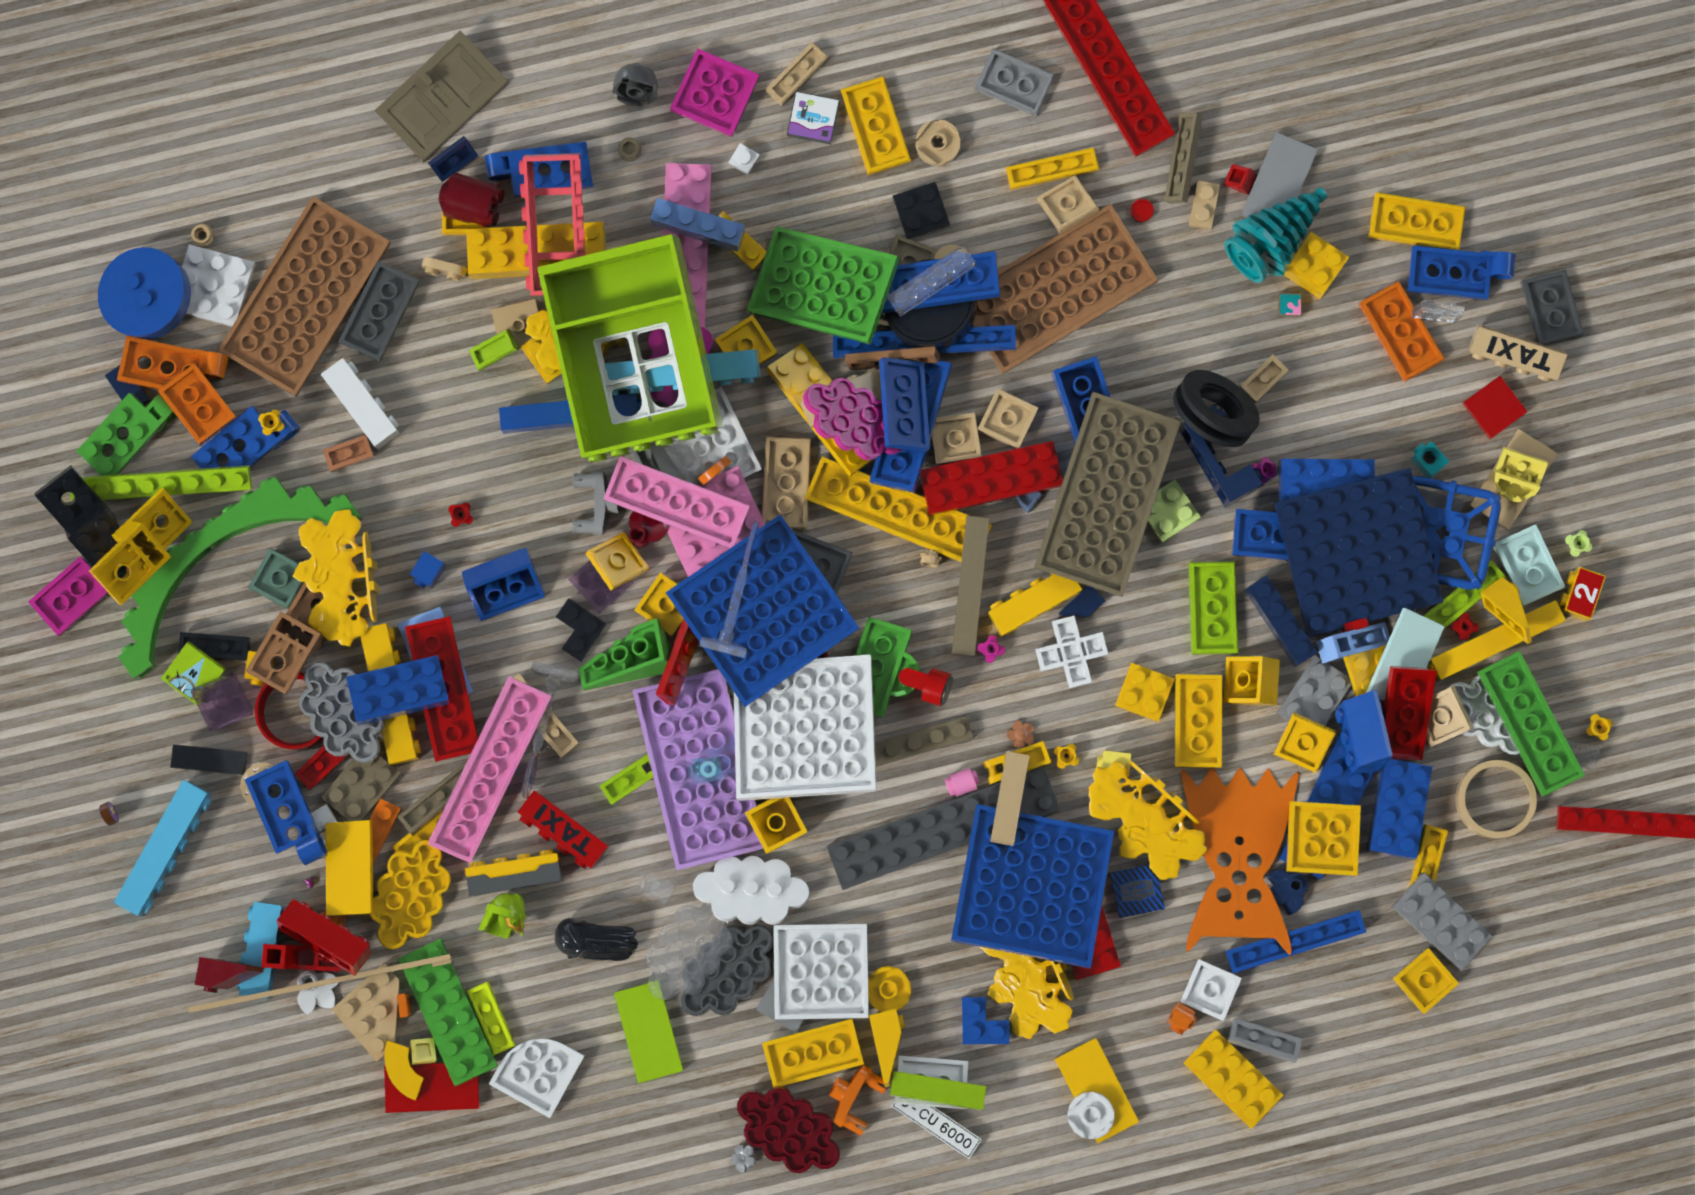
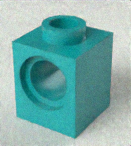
M1432 441L1427 445L1422 442L1413 450L1415 455L1411 458L1412 462L1426 478H1431L1449 463V460ZM1425 453L1433 456V464H1427L1424 461L1423 455Z

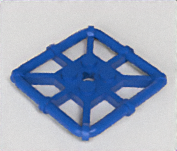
M1413 476L1415 485L1449 491L1445 509L1428 506L1415 486L1418 501L1424 509L1422 517L1431 554L1435 555L1434 566L1436 574L1442 556L1456 559L1471 580L1468 581L1437 574L1438 583L1466 590H1479L1482 588V584L1487 576L1492 548L1496 545V540L1494 539L1501 511L1500 500L1502 498L1499 494L1496 495L1492 491L1457 484V481L1451 480V482ZM1454 493L1488 500L1467 514L1451 511ZM1492 505L1485 538L1467 535L1470 519ZM1442 526H1445L1446 531L1450 532V535L1445 536L1444 539H1439L1440 536L1436 534V530H1440ZM1465 541L1484 544L1477 576L1474 575L1462 557Z

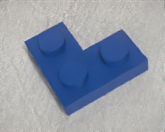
M962 997L963 1045L1010 1044V1020H986V997Z

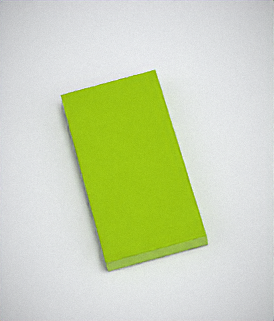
M1235 561L1189 562L1191 655L1238 654Z
M660 981L615 992L614 996L638 1084L684 1071Z

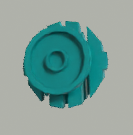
M1317 188L1312 195L1304 193L1299 195L1298 199L1292 197L1286 201V204L1278 203L1272 208L1261 209L1262 211L1259 213H1253L1248 215V218L1235 221L1233 232L1236 234H1234V237L1228 238L1224 243L1225 251L1234 266L1245 277L1255 283L1263 282L1268 274L1283 276L1294 258V254L1301 245L1299 238L1304 240L1306 237V228L1309 229L1314 220L1312 217H1316L1319 213V203L1327 199V192L1323 188Z

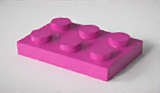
M81 556L28 601L57 636L63 635L109 594L89 572L92 567Z

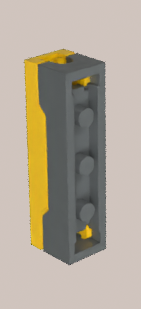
M553 849L539 851L540 856L530 857V853L516 855L517 860L507 861V857L493 859V864L487 865L484 864V861L470 863L471 867L465 868L469 896L563 881L559 853H553Z

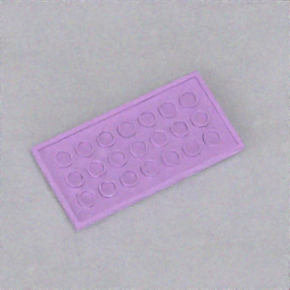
M717 669L685 677L675 705H667L656 695L659 684L632 690L676 871L762 850L763 847L745 812L756 807L755 800L738 801L736 799L734 713L726 681L720 671ZM706 761L713 762L716 766V773L712 777H704L700 772L702 763ZM707 765L704 767V771L711 773L712 767Z

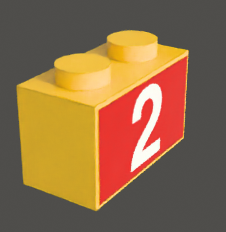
M1582 567L1570 571L1566 584H1569L1567 593L1564 592L1559 602V605L1562 606V613L1586 622L1591 620L1606 576Z

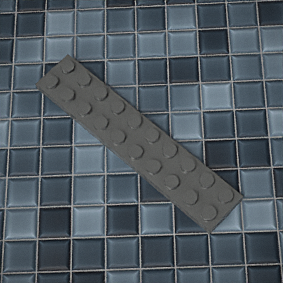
M1044 766L1027 772L1020 813L1043 817L1059 811L1060 808ZM1001 782L826 846L842 890L969 844L976 804L996 808Z

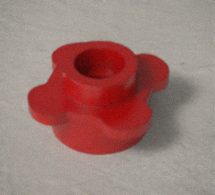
M464 502L462 505H451L448 511L451 513L452 526L458 527L464 523L469 525L473 522V517L470 515L471 505Z
M1463 613L1460 615V619L1451 623V629L1463 641L1467 640L1472 632H1477L1479 629L1478 624L1470 619L1468 613Z

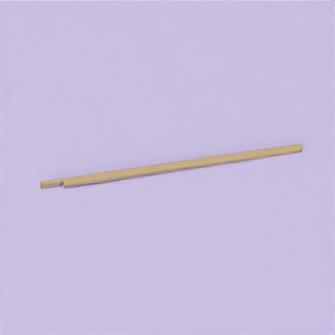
M450 954L359 972L356 976L349 974L188 1007V1011L191 1013L431 963L433 967L449 964L452 961Z

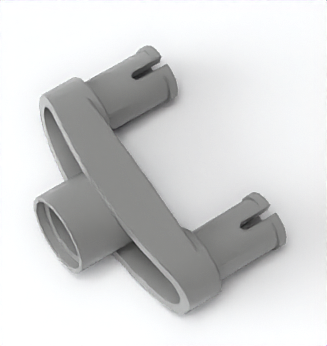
M594 471L593 474L574 473L573 479L582 480L573 481L574 488H594L593 519H573L572 525L581 526L572 527L573 533L604 535L608 525L609 513H620L621 506L604 500L608 488L605 472Z

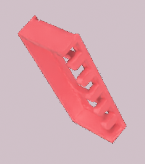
M580 153L524 155L523 161H519L520 175H524V184L520 186L521 198H525L526 207H522V220L527 222V230H523L524 244H528V253L524 254L525 267H529L530 275L526 276V289L530 290L531 296L543 295L537 269L539 267V260L572 259L586 255ZM570 160L571 187L535 188L533 161ZM572 194L575 251L538 252L535 196Z

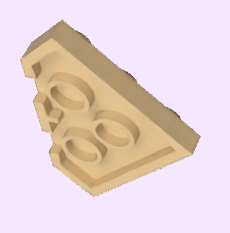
M384 962V963H383L380 967H378L377 969H379V968H384V967H389V966L387 965L386 962ZM393 971L368 976L331 1009L376 1062L384 1057L387 1040L396 1043L399 1009L397 995L399 994L401 980Z

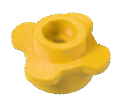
M274 409L259 416L258 420L263 428V434L269 436L274 431H282L284 429V423L280 420L281 413L278 410Z
M1598 714L1592 715L1590 717V726L1586 728L1587 735L1597 736L1602 741L1606 740L1609 736L1610 727L1613 725L1612 720L1602 718Z
M1070 743L1065 747L1057 746L1054 749V754L1057 755L1058 768L1063 769L1068 765H1078L1079 758L1076 757V746Z

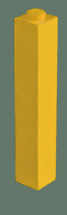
M1556 600L1525 614L1531 637L1566 621ZM1504 624L1430 659L1427 668H1433L1437 671L1436 680L1438 682L1523 640Z

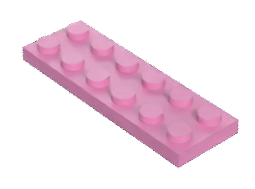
M621 456L604 496V500L728 548L735 545L750 507L744 503Z

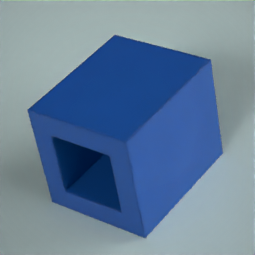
M424 551L409 575L415 578L413 583L425 589L426 586L433 588L447 565Z

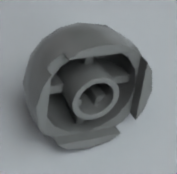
M640 63L628 64L620 68L616 73L612 92L613 95H617V100L627 105L641 106V102L646 101L650 104L657 98L658 80L655 73L649 67Z

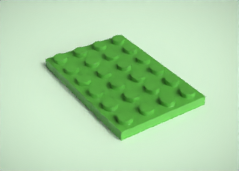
M776 226L746 311L753 315L871 345L900 258L896 255Z

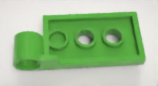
M128 393L76 452L101 476L118 475L156 433H160L177 415L160 394L146 407L133 393ZM123 427L129 430V436L125 440H122L119 436V431ZM107 444H111L114 447V453L110 457H107L104 453V448Z

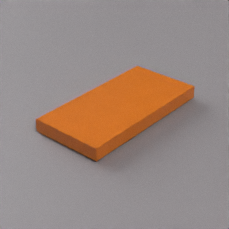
M1399 281L1358 304L1404 382L1445 360Z

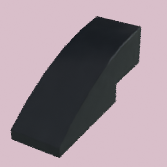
M173 744L170 768L244 775L247 752Z

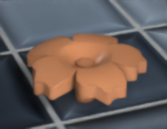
M1020 720L1015 721L1012 725L1013 730L1007 731V737L1010 741H1014V747L1018 749L1024 747L1025 743L1031 745L1034 742V735L1030 734L1034 730L1032 724L1025 723L1022 725Z

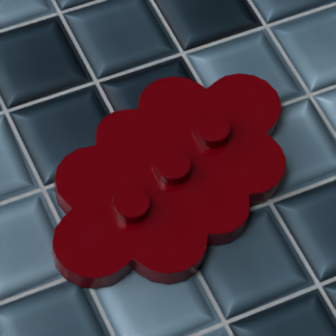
M782 1086L771 1088L765 1095L756 1090H749L739 1097L737 1111L747 1121L744 1128V1137L751 1146L756 1148L763 1147L764 1154L769 1160L783 1161L785 1167L794 1173H803L812 1164L820 1169H830L838 1163L840 1148L830 1138L833 1132V1122L827 1114L814 1112L812 1103L805 1098L794 1099L792 1093Z

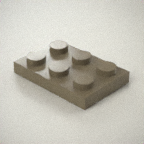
M380 755L370 763H361L353 758L321 798L348 821H363L402 773Z

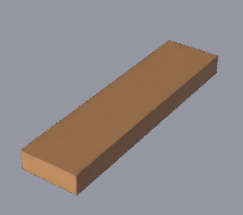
M935 346L845 354V362L850 370L880 368L879 360L883 357L924 362V364L940 362V354Z

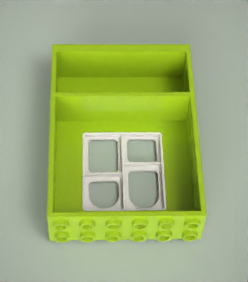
M669 234L537 267L581 458L588 459L589 462H599L607 460L606 455L611 454V457L628 455V450L631 449L638 452L651 449L652 444L666 446L673 444V439L678 438L679 441L695 439V434L712 435L718 433V428H723L679 237ZM663 329L666 334L669 354L644 360L641 356L638 335L648 331ZM627 338L635 367V374L610 380L607 375L601 345L607 341ZM665 365H672L679 396L672 406L662 408L657 406L651 398L646 371ZM638 385L642 398L640 410L633 416L621 415L614 405L613 390Z

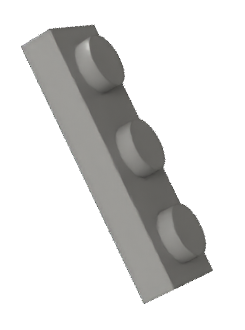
M1234 1018L1228 1042L1295 1063L1302 1039Z

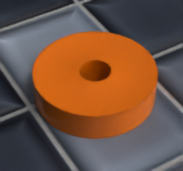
M725 455L697 479L704 485L732 462Z

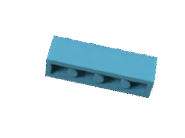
M254 902L253 906H250L248 912V920H251L250 929H246L244 943H247L246 952L242 953L240 963L261 967L263 944H280L282 932L278 928L277 919L283 913L286 906ZM264 968L263 973L238 984L239 995L246 996L271 991L276 968Z

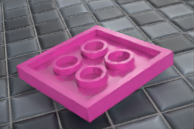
M697 48L670 107V111L729 137H733L760 76L757 73Z

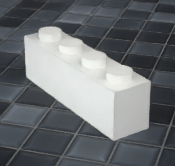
M342 358L321 373V376L372 444L379 450L400 434L396 429L400 425L392 415L387 417L383 411L386 408L379 397L375 399L369 392L373 389L365 379L360 381L356 375L359 371L352 361L347 363Z

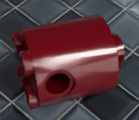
M454 173L442 184L438 199L444 217L465 223H476L485 228H490L491 225H497L499 212L496 211L498 204L503 202L505 190H501L499 184H490L478 178Z

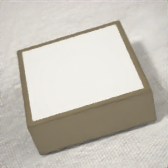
M327 802L311 812L320 834L325 832V823L339 822Z

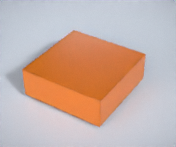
M398 994L400 1018L412 1016L410 994Z

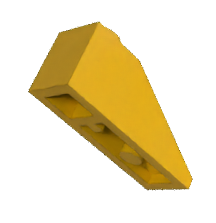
M1501 577L1482 590L1483 606L1527 644L1531 643L1530 630L1518 587L1513 582L1509 583L1505 578Z
M896 1009L869 1015L885 1087H890L902 1039L901 1029H905L903 1015H897Z

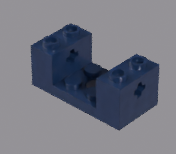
M1216 405L1210 407L1217 414L1227 418L1221 408L1218 409ZM1183 422L1179 431L1224 508L1233 505L1259 489L1263 478L1257 468L1253 469L1250 464L1226 478L1225 474L1227 471L1220 461L1217 463L1213 454H1215V451L1210 442H1205L1207 439L1197 434Z

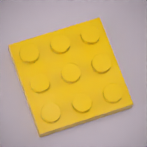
M1290 801L1286 872L1358 876L1361 806Z

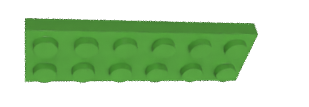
M1520 651L1477 672L1542 797L1585 776Z
M438 939L398 958L400 964L447 955L448 952L442 939ZM431 963L403 969L454 1086L461 1085L498 1067L453 963L434 967Z

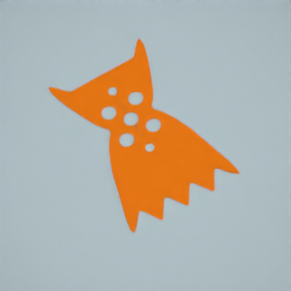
M1210 768L1202 783L1197 786L1189 774L1182 769L1181 777L1189 812L1200 822L1196 824L1192 821L1193 828L1204 832V845L1207 847V851L1203 856L1209 868L1215 874V880L1207 888L1191 925L1186 943V951H1190L1203 936L1274 938L1291 955V944L1286 926L1275 898L1268 885L1264 882L1263 877L1271 867L1283 841L1289 819V802L1294 800L1299 778L1298 772L1288 780L1283 788H1280L1271 771L1266 769L1257 785L1253 787L1242 769L1239 768L1230 783L1225 786L1214 768ZM1241 836L1244 839V843L1237 845L1235 843L1236 837ZM1222 852H1226L1231 856L1232 861L1227 867H1222L1217 862V856ZM1252 853L1260 855L1262 860L1260 866L1256 868L1250 867L1247 863V857ZM1240 870L1246 874V882L1244 884L1236 885L1232 881V874L1235 871ZM1220 888H1227L1231 892V898L1228 902H1220L1217 899L1216 894ZM1257 889L1261 892L1262 897L1258 903L1249 902L1247 899L1249 890ZM1236 911L1243 912L1242 919L1235 918L1234 914Z

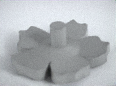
M738 1145L735 1147L734 1151L736 1154H732L731 1164L740 1173H746L747 1168L756 1165L755 1162L757 1160L751 1157L755 1154L754 1147L751 1145L746 1147L745 1145Z

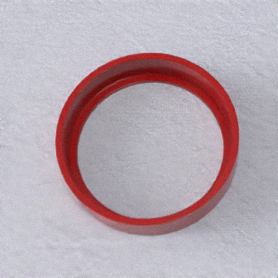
M300 672L297 680H304L303 672ZM268 684L262 687L255 703V719L260 732L267 740L285 749L303 750L318 744L324 739L323 737L316 736L307 742L294 744L277 738L268 728L264 714L268 696L275 688Z

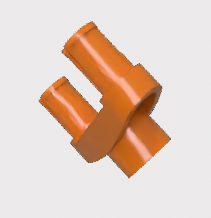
M862 1065L855 1072L849 1082L838 1077L829 1092L830 1097L838 1100L833 1116V1124L839 1127L844 1126L859 1136L864 1131L856 1125L866 1128L867 1122L849 1114V1110L861 1087L867 1085L881 1094L886 1090L878 1085V1083L884 1085L883 1078L871 1072L872 1069L865 1065Z

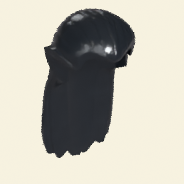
M574 918L563 919L555 930V944L561 952L567 955L568 959L580 957L591 960H626L633 954L631 951L637 948L638 941L634 938L636 932L633 931L634 928L596 925Z

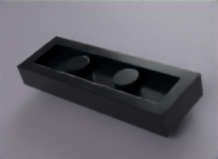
M180 632L178 654L189 641L211 658L247 661L251 638Z

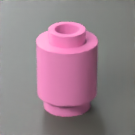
M970 768L949 775V778L944 779L950 797L954 795L958 797L977 790L976 785L980 784L976 770L971 772Z

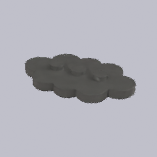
M761 925L752 926L745 932L738 927L729 926L720 931L716 942H708L700 949L699 959L691 960L684 967L683 977L689 986L681 997V1005L684 1011L691 1016L697 1017L704 1015L711 1009L714 1013L724 1016L734 1012L739 1000L750 998L755 992L756 983L768 979L772 971L771 961L766 956L774 944V937L771 931Z

